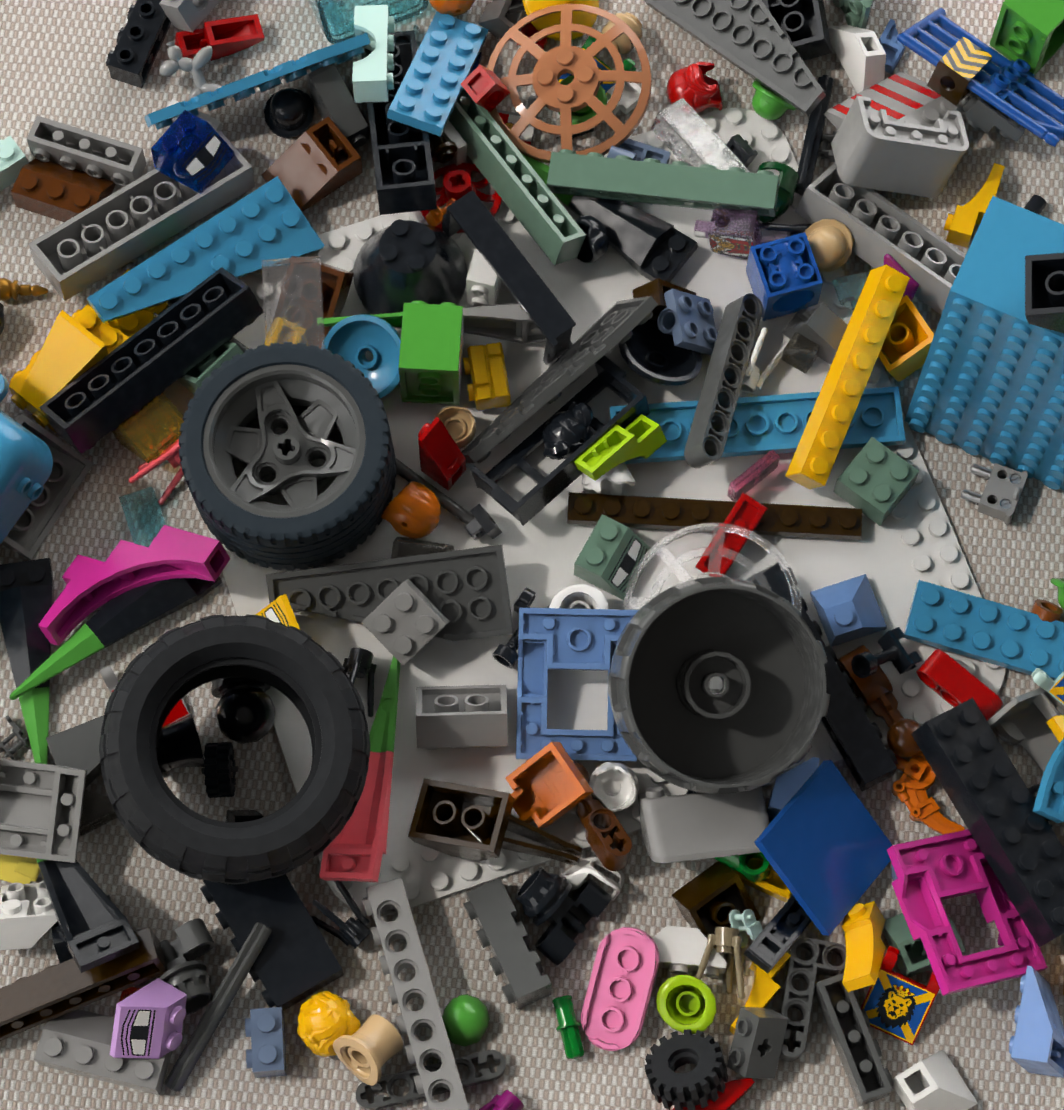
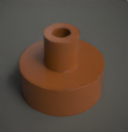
M1037 599L1031 613L1037 614L1042 621L1053 622L1055 620L1060 621L1063 610L1054 603Z

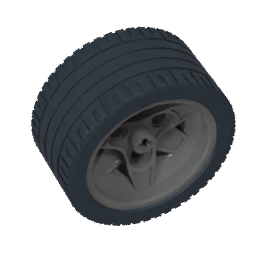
M278 342L270 343V346L260 345L257 346V349L250 348L241 355L238 353L230 361L226 360L223 362L221 367L215 368L210 373L211 376L209 378L206 377L202 381V386L196 389L193 399H190L187 405L188 410L185 411L183 416L184 422L181 423V435L179 436L180 463L198 511L216 539L220 540L221 544H224L229 551H234L238 557L246 558L250 563H258L261 567H272L275 570L286 569V571L308 569V567L317 568L321 567V564L333 563L335 559H341L346 556V553L356 550L359 544L362 545L367 540L368 535L371 536L374 533L375 527L380 525L383 520L381 518L383 511L392 501V490H395L396 458L383 402L370 380L364 377L363 372L358 368L356 369L350 361H345L342 356L334 355L332 351L325 348L322 350L319 349V346H306V343L293 344L292 342H284V344H279ZM292 406L308 408L297 417ZM258 417L260 429L246 427L248 423ZM280 426L288 428L286 433L282 435L274 433L275 429ZM335 426L342 436L344 445L328 440ZM233 458L248 465L238 478L235 475ZM317 458L325 460V463L320 467H314L311 463ZM266 474L276 475L272 482L266 483L262 481ZM337 475L333 483L323 493L318 495L317 480ZM281 492L288 505L272 504L261 499Z

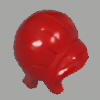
M702 61L693 63L688 67L675 71L670 76L666 94L670 105L675 110L687 115H695L711 107L722 110L723 102L717 80L705 75L706 72L715 67L714 63Z

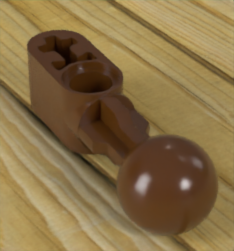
M861 645L837 659L840 671H845L852 682L851 689L857 697L860 696L866 707H870L875 716L882 718L889 727L887 743L890 749L901 757H912L918 754L921 750L911 734L921 725L915 720L903 718L897 709L898 701L893 695L892 685L881 667L878 666L876 673L866 678H859L852 670L851 661L853 657L863 652L871 653L868 648Z
M573 761L589 784L590 778L586 768L582 764ZM589 795L576 805V814L586 829L585 837L606 869L620 871L628 863L632 841L615 814L611 810L604 808L600 801L593 799ZM596 826H602L606 829H599Z

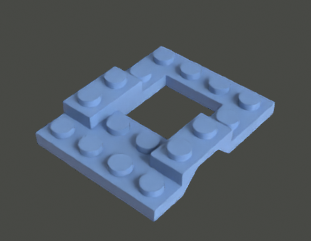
M519 608L516 759H530L550 742H560L572 760L637 762V757L629 749L618 730L608 691L607 730L547 729L548 669L608 670L609 675L617 641L626 625L639 610Z

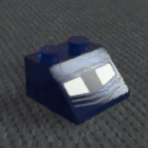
M186 110L183 111L151 148L156 170L200 194L203 193L235 156L234 151L207 121Z

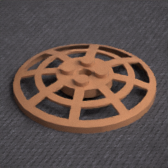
M561 4L535 11L512 26L497 43L490 56L487 69L493 72L497 58L509 39H512L521 46L512 60L508 77L499 78L511 92L509 95L512 104L521 117L510 130L504 124L496 107L491 112L489 111V113L522 154L538 161L550 163L551 152L538 149L519 138L529 124L544 133L561 135V150L568 149L573 151L572 135L588 131L605 121L615 134L594 147L575 151L579 155H587L589 152L605 155L609 153L611 146L618 147L634 132L641 122L650 100L652 78L650 63L644 46L635 32L624 21L598 7L585 4ZM573 11L597 14L610 20L615 26L602 34L589 26L572 24ZM561 12V24L545 28L530 38L519 31L537 18ZM572 32L586 34L595 38L596 41L586 50L572 46ZM560 33V46L545 52L536 44L539 40L549 35ZM623 33L630 38L637 50L642 72L624 70L621 55L612 43ZM606 48L613 58L616 70H599L594 57ZM527 52L538 60L533 73L517 75L520 62ZM565 73L574 76L573 81L568 85L559 83L560 76ZM600 82H616L610 100L604 105L596 97ZM625 82L642 83L637 105L630 118L623 124L612 112L621 99ZM533 85L538 98L526 109L519 98L517 87ZM588 105L596 113L594 117L587 121L572 125V112L581 110ZM546 106L550 110L560 112V126L545 123L537 119L536 116Z

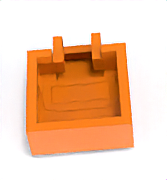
M550 742L505 778L511 788L515 790L511 795L514 798L513 808L520 817L518 819L528 824L534 821L538 828L549 827L594 792L560 742Z

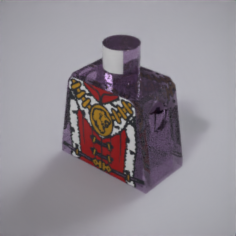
M714 209L711 222L696 220L694 237L708 238L711 251L714 253L748 260L750 247L761 244L762 240L758 211Z

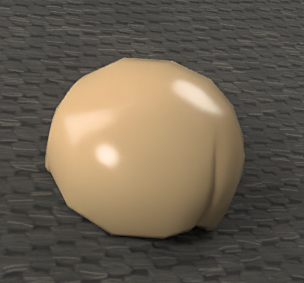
M446 407L434 417V419L438 417L442 421L459 448L468 445L476 434L475 419L465 407Z

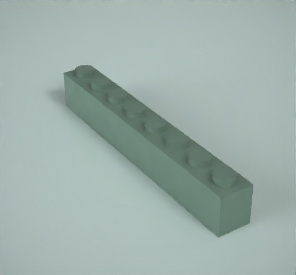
M463 88L448 121L467 143L466 154L554 266L577 258L586 234L485 108L476 104Z
M562 149L559 152H551L547 186L552 193L714 211L715 209H727L728 211H733V213L740 212L742 214H752L754 211L755 215L775 217L779 176L767 170L750 173L745 172L744 169L739 167L721 170L710 164L693 167L681 161L664 164L653 158L636 161L625 155L607 158L603 154L596 152L579 155L575 151Z

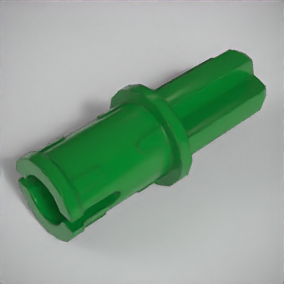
M572 996L557 997L552 1000V1003L554 1004L559 1025L556 1030L561 1033L566 1058H580L584 1056L578 1029L581 1024L576 1020L571 1000Z

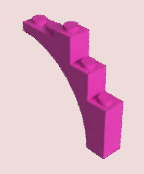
M167 525L162 527L149 547L120 540L105 562L78 554L62 576L67 584L45 614L38 627L51 644L60 646L81 621L109 600L131 589L173 578H197L215 582L229 562L230 557L220 540Z

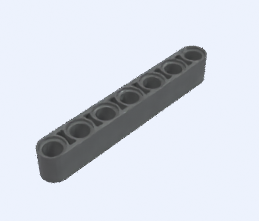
M748 293L729 303L724 310L684 450L685 460L695 469L718 460L724 452L763 310L760 299L752 293Z

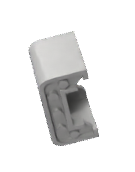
M857 95L831 142L837 172L842 182L848 186L928 198L938 197L969 147L961 112L948 110L943 119L937 118L933 127L888 120L886 110L880 109L879 112L875 111L870 106V97Z

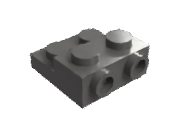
M972 91L967 94L965 98L967 101L962 109L966 112L965 117L973 128L977 130L982 129L988 133L993 126H996L997 131L1007 139L1012 138L1015 142L1024 134L1025 128Z

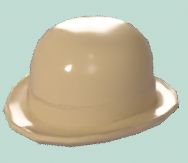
M822 219L814 222L805 230L819 271H834L847 262L852 254L853 239L850 230L845 224L835 219Z

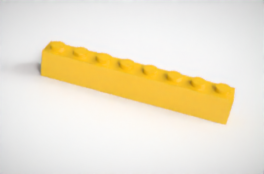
M887 264L872 269L869 272L785 477L808 489L826 485L910 280V277Z

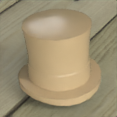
M376 1014L370 1015L353 1035H342L333 1042V1050L342 1063L359 1080L370 1086L380 1081L383 1065L403 1049V1040L397 1029L387 1019Z

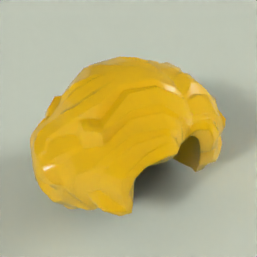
M329 991L318 992L312 995L301 1005L297 1019V1033L314 1054L322 1057L335 1056L333 1042L342 1035H353L361 1027L360 1021L350 1010L348 1001Z

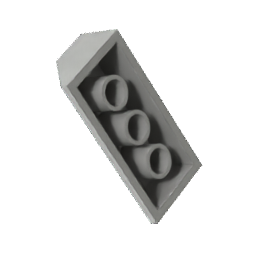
M77 1009L45 1024L34 1060L41 1066L160 1095L172 1051L160 1059L114 1058L110 1055L114 1018Z

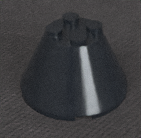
M399 219L390 226L375 233L362 246L354 264V286L362 305L370 314L403 312L404 303H411L412 301H424L428 304L437 305L451 302L458 305L466 289L467 265L459 246L443 231L424 223Z

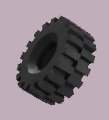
M691 1029L684 1030V1035H678L677 1031L672 1032V1038L668 1040L663 1036L659 1039L661 1045L653 1044L650 1048L652 1055L647 1054L645 1059L647 1063L645 1065V1072L656 1101L658 1103L663 1102V1106L669 1110L672 1105H674L675 1110H683V1107H687L688 1110H695V1106L699 1104L703 1109L708 1106L707 1100L711 1099L715 1102L719 1098L717 1091L723 1093L726 1088L724 1082H728L727 1068L718 1042L715 1043L714 1038L709 1034L705 1037L704 1033L699 1030L696 1031L695 1035H692ZM685 1064L697 1065L687 1073L675 1072L680 1066Z

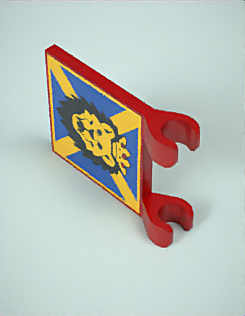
M889 946L883 957L876 984L870 986L860 1009L866 1011L871 1027L913 1046L940 987L934 972H932L927 986L892 971L900 950Z

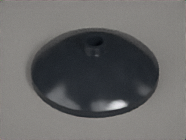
M648 320L642 325L638 324L632 330L633 335L625 343L619 344L620 353L628 366L642 378L659 385L677 386L687 384L698 376L702 368L701 353L675 346L673 335L662 333L655 320Z

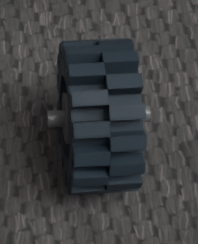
M232 742L206 743L205 768H201V773L205 775L206 793L209 798L233 797L235 795V775L239 768L235 766Z

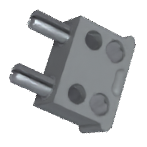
M996 463L992 470L974 464L971 468V473L988 479L982 495L964 489L961 493V498L979 504L977 512L1003 520L1006 525H1009L1027 483V471L1019 472Z

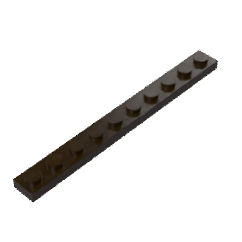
M569 492L567 524L596 525L603 514L631 528L718 532L736 502ZM761 503L768 509L752 532V534L861 540L862 509Z

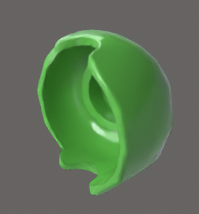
M468 994L454 997L447 1004L442 1015L449 1040L453 1044L464 1047L481 1040L490 1020L487 1006L478 997Z

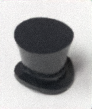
M192 713L178 721L163 726L161 729L157 747V761L163 778H167L166 772L172 771L173 768L205 767L200 737Z

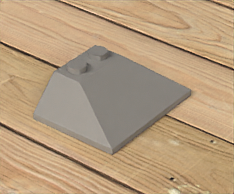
M0 759V854L76 863L87 770L60 765Z

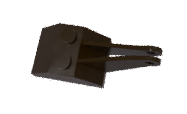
M425 778L408 837L413 842L450 856L476 861L499 858L501 849L550 858L567 864L579 865L580 859L571 854L581 855L583 850L579 846L568 843L510 815L514 803V798L510 793ZM506 830L554 849L505 837Z

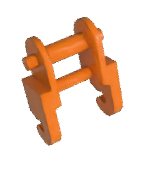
M451 198L445 207L440 208L437 206V209L430 211L426 216L428 225L436 227L441 223L443 215L447 212V207L456 200Z

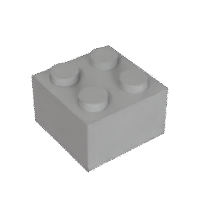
M407 579L361 623L404 666L450 621Z

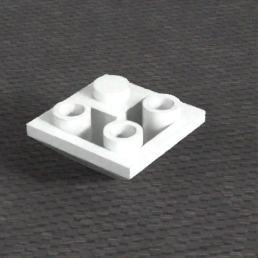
M41 881L31 884L11 883L1 887L0 951L32 948L58 921L45 883Z
M944 1050L921 1060L893 1079V1088L907 1110H969L978 1104Z

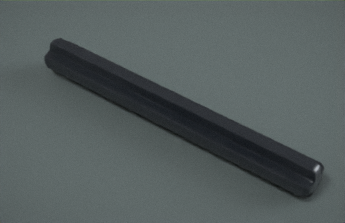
M828 75L818 78V83L826 96L809 117L797 171L799 180L795 193L803 196L806 188L813 181L826 121L824 113L828 110L834 79Z

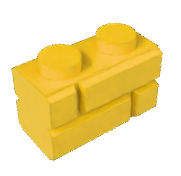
M502 343L469 346L467 348L468 357L463 358L465 375L470 374L472 384H467L469 402L475 401L476 410L478 411L491 409L492 407L509 406L511 404V396Z

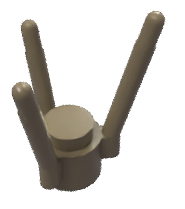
M715 927V934H708L707 946L695 978L701 980L712 949L715 946L716 953L726 954V993H732L734 955L738 996L740 999H744L740 930L729 927Z

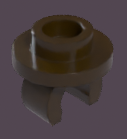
M433 135L429 138V142L434 148L431 152L433 162L447 163L455 157V153L458 150L455 142H447L444 136L441 138L440 136Z

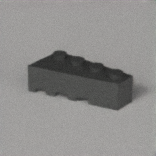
M501 878L466 892L468 902L463 903L470 920L476 918L480 930L476 931L478 939L483 948L488 946L493 957L489 959L494 974L496 976L501 974L506 984L501 988L508 1004L514 1002L518 1010L551 995L552 983L548 974L542 975L544 971L541 960L536 950H531L529 947L531 943L522 922L517 921V911Z

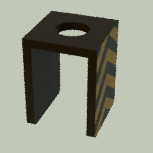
M962 37L939 60L927 86L957 106L970 92L967 89L970 81L990 62L992 55L967 38Z

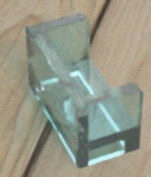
M153 487L119 497L133 542L145 547L150 546L162 527L166 525Z

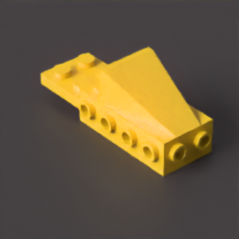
M167 303L154 305L106 323L100 320L92 306L88 304L82 310H77L72 316H69L62 310L58 314L41 350L32 356L30 363L23 371L16 372L11 378L9 384L12 394L11 400L20 409L24 410L26 408L32 413L34 420L42 427L48 426L54 431L39 407L154 319L153 313L159 314L168 307Z

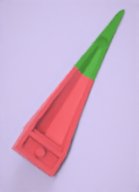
M394 656L369 734L370 757L363 792L346 825L323 850L319 878L325 881L378 882L382 855L386 854L401 664Z

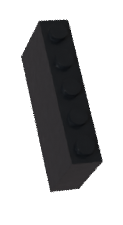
M286 874L272 879L269 878L245 884H224L202 880L204 886L200 890L207 902L210 904L214 901L220 910L215 915L222 928L225 930L229 927L235 937L230 941L237 953L241 950L255 923H263L272 930L249 971L253 981L256 982L260 979L266 989L261 994L269 1008L274 1006L282 1007L283 1011L344 975L340 964Z

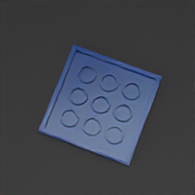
M824 760L754 841L822 935H830L891 861L887 849L892 846L891 842L831 760Z

